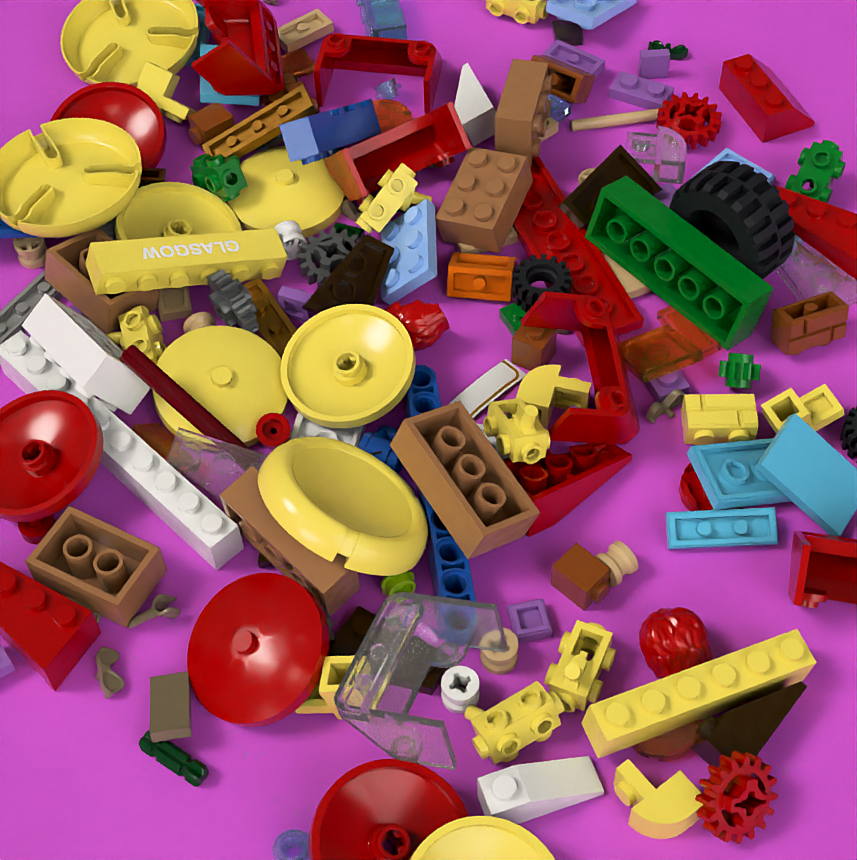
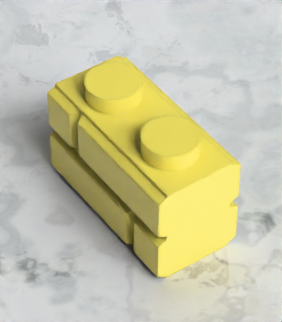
M754 394L684 395L681 408L684 444L706 445L755 440L759 422Z

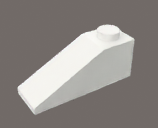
M466 63L462 66L454 107L466 135L471 140L473 146L495 134L496 111L469 64Z
M589 756L518 764L477 778V797L484 816L502 818L515 824L604 795V789Z

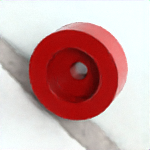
M268 413L258 420L256 435L263 446L275 449L290 440L291 427L283 415Z
M52 514L35 521L18 522V528L26 542L39 544L56 521Z

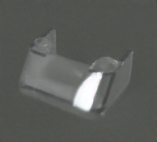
M409 592L395 593L386 598L335 693L334 702L340 717L394 759L455 770L457 761L444 721L411 716L408 713L430 666L439 668L456 666L465 658L469 647L506 652L508 646L497 604Z

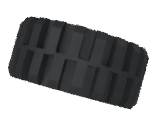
M736 161L714 162L681 185L673 194L669 207L672 211L761 279L766 278L790 257L795 240V232L792 231L794 220L793 216L788 214L789 206L786 200L781 199L778 188L775 185L771 186L764 174L754 172V168L747 164L740 165V162Z

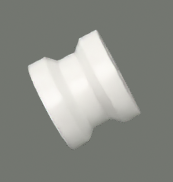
M291 220L283 221L274 228H276L288 256L287 260H295L298 258V254H302L301 245L308 243L305 236L302 235V230L297 222Z
M458 665L448 669L442 676L441 698L447 710L456 714H465V710L469 705L477 706L479 703L480 681L473 669ZM459 684H460V685L467 686L466 689L463 688V687H460Z

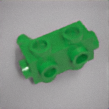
M823 140L821 144L814 141L810 149L805 147L798 159V165L801 168L797 176L793 174L789 176L785 188L828 203L833 191L830 189V186L834 179H840L846 166V162H843V152L839 151L840 147L829 140ZM808 182L809 187L813 188L809 191L802 188Z
M207 153L193 159V165L189 166L192 171L194 186L203 188L219 198L221 197L223 202L235 199L240 195L239 191L248 186L239 166L240 160L235 155L223 157L222 154L210 156Z

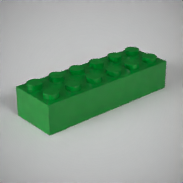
M628 176L601 189L585 235L586 239L727 351L752 335L774 289L771 285Z

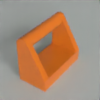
M453 252L448 265L447 297L510 302L516 257Z

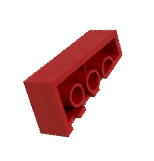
M777 186L780 191L779 196L782 200H786L789 206L788 214L793 216L794 220L792 231L795 232V240L792 251L799 250L806 254L808 261L814 265L819 266L823 264L835 272L834 277L844 283L849 280L857 285V214Z
M0 562V634L25 659L27 664L34 671H37L45 679L46 683L56 691L101 634L93 612Z

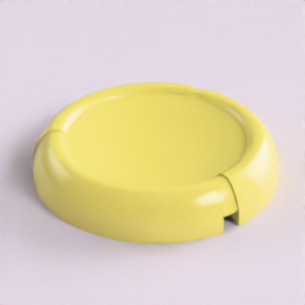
M82 0L72 10L64 23L60 41L61 51L72 72L89 85L102 82H120L137 88L138 80L146 61L174 74H177L187 64L195 51L199 37L200 24L198 13L192 0Z
M67 118L43 123L40 125L41 134L33 136L31 130L28 129L11 139L0 149V219L10 227L32 236L44 238L70 237L89 232L108 223L119 215L131 202L141 180L142 161L135 140L122 128L103 120Z
M300 437L275 448L266 457L259 469L258 487L270 513L292 537L326 560L332 562L336 554L339 553L346 556L344 568L370 575L391 576L412 569L423 555L428 540V523L420 500L398 473L370 453L351 444L331 438Z

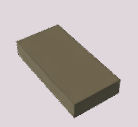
M188 671L150 677V736L152 743L192 736L191 684Z

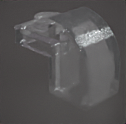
M658 126L657 134L627 131L625 150L638 163L654 164L653 179L655 182L683 183L687 145L679 133L663 126Z

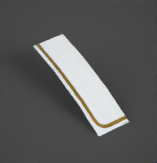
M504 359L478 378L449 404L461 401L471 417L474 418L488 406L489 402H493L502 393L523 379L526 373L507 359Z

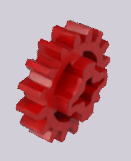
M683 92L681 98L673 94L670 101L664 100L662 108L658 109L656 128L661 130L660 136L662 138L670 137V145L679 142L680 149H683L688 144L692 150H695L698 143L703 147H707L708 140L715 141L716 135L720 132L722 113L716 112L718 106L716 103L708 104L709 97L701 100L698 99V93L688 97L687 93Z
M734 750L731 758L723 754L719 756L720 766L718 768L711 764L707 767L711 776L708 780L700 779L699 781L705 789L704 793L696 795L695 800L703 804V807L696 814L705 820L702 827L711 832L713 836L727 843L731 840L741 844L743 836L751 840L755 838L754 828L756 826L765 829L766 824L763 820L765 814H774V810L769 807L770 801L778 798V794L771 791V787L777 783V778L769 775L772 767L762 762L761 758L748 752L743 754Z

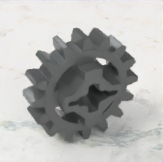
M335 227L331 228L329 234H325L322 229L319 230L318 238L309 235V245L302 244V254H298L302 276H307L308 284L312 285L317 282L319 287L358 243V235L355 234L348 237L347 229L338 234Z
M220 269L208 276L207 279L209 281L207 283L211 288V294L208 297L219 319L227 326L241 328L251 333L258 331L259 324L256 321L257 317L255 315L258 310L253 303L252 295L238 279L232 280L230 274H226L224 269Z

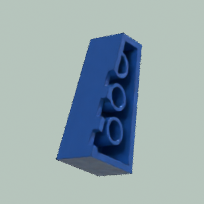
M372 99L279 125L290 162L301 159L302 165L327 158L345 149L348 144L382 133Z

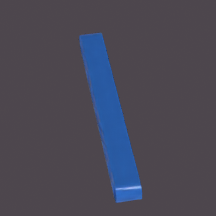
M416 365L412 383L403 397L406 419L441 407L436 375L428 366ZM417 486L419 500L425 510L428 523L426 547L442 640L448 646L463 648L473 640L478 621V610L469 560L449 531L439 529L447 528ZM444 558H448V559H451V560H453V561H452V562L446 561V560H444ZM448 590H456L459 593L454 594L449 592ZM453 622H461L466 626L459 627L454 625Z

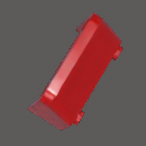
M196 0L205 8L206 18L204 21L207 28L212 33H217L221 37V44L192 62L191 67L208 81L217 93L225 96L275 95L283 90L285 85L277 23L268 7L260 0Z
M340 33L330 34L322 41L313 70L318 107H323L334 69L424 77L425 114L429 113L433 108L442 69L441 55L432 43L424 40L416 41Z
M451 101L429 113L350 148H345L323 160L329 173L350 202L357 200L358 205H360L369 194L375 197L373 192L382 188L377 183L388 169L394 172L401 163L409 167L414 173L435 163L439 169L455 162L453 155L472 147Z
M544 291L521 319V324L526 327L582 332L596 395L595 404L597 408L569 407L548 429L550 441L604 444L629 443L639 433L640 424L619 335L606 305L594 296Z
M794 531L788 591L793 605L817 608L818 602H826L827 599L857 604V539L807 531Z

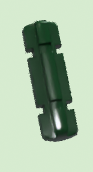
M150 730L146 731L144 736L140 738L138 744L141 751L150 757H156L157 762L178 776L183 775L185 777L184 780L191 785L198 787L207 778L209 773L207 766L197 759H191L190 754L169 740L152 743Z

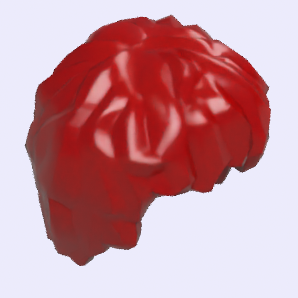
M415 300L413 303L403 306L397 301L385 310L403 324L410 336L415 351L432 346L450 328L444 312L437 303H423L420 300Z
M675 607L673 609L660 608L657 612L651 613L642 623L639 631V645L648 667L654 672L656 678H664L712 660L713 656L708 631L701 618L693 611L683 607Z

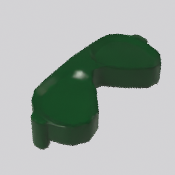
M658 40L649 42L648 50L669 49L670 59L681 60L688 55V48L684 45H678L671 49L670 43H666L664 46Z

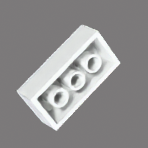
M44 294L22 324L23 328L31 335L28 340L39 349L45 351L44 357L59 366L60 369L58 371L64 377L74 383L76 382L74 388L89 399H92L94 395L99 397L98 401L109 410L115 412L119 408L131 415L150 390V387L120 361V356L124 351L94 322L48 294Z

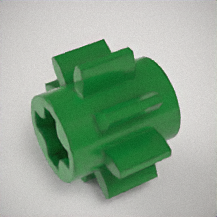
M729 352L728 361L720 360L718 376L726 377L725 386L751 389V380L760 381L761 365L753 364L754 355Z

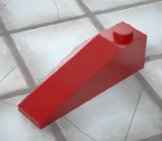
M586 443L570 446L569 452L562 454H552L550 450H546V458H541L534 464L512 462L509 457L504 459V463L540 511L539 516L525 535L531 537L559 522L631 462L632 454L615 444Z

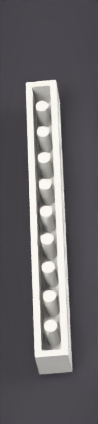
M19 331L0 344V365L2 370L23 392L29 394L43 390L63 391L78 397L96 415L103 433V452L100 463L216 571L244 549L239 526L114 413L102 405L95 396L89 399L74 388L76 382L74 383L64 377L58 371L60 367L45 358L43 355L45 351L32 344L25 333Z

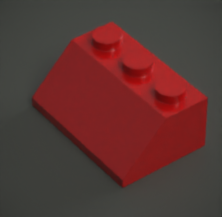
M749 53L723 61L719 89L762 143L814 126L815 121L768 66Z

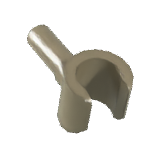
M166 594L157 595L152 602V607L133 617L128 627L132 629L158 616L168 619L177 618L181 613V609L176 607L167 608L169 603L177 598Z

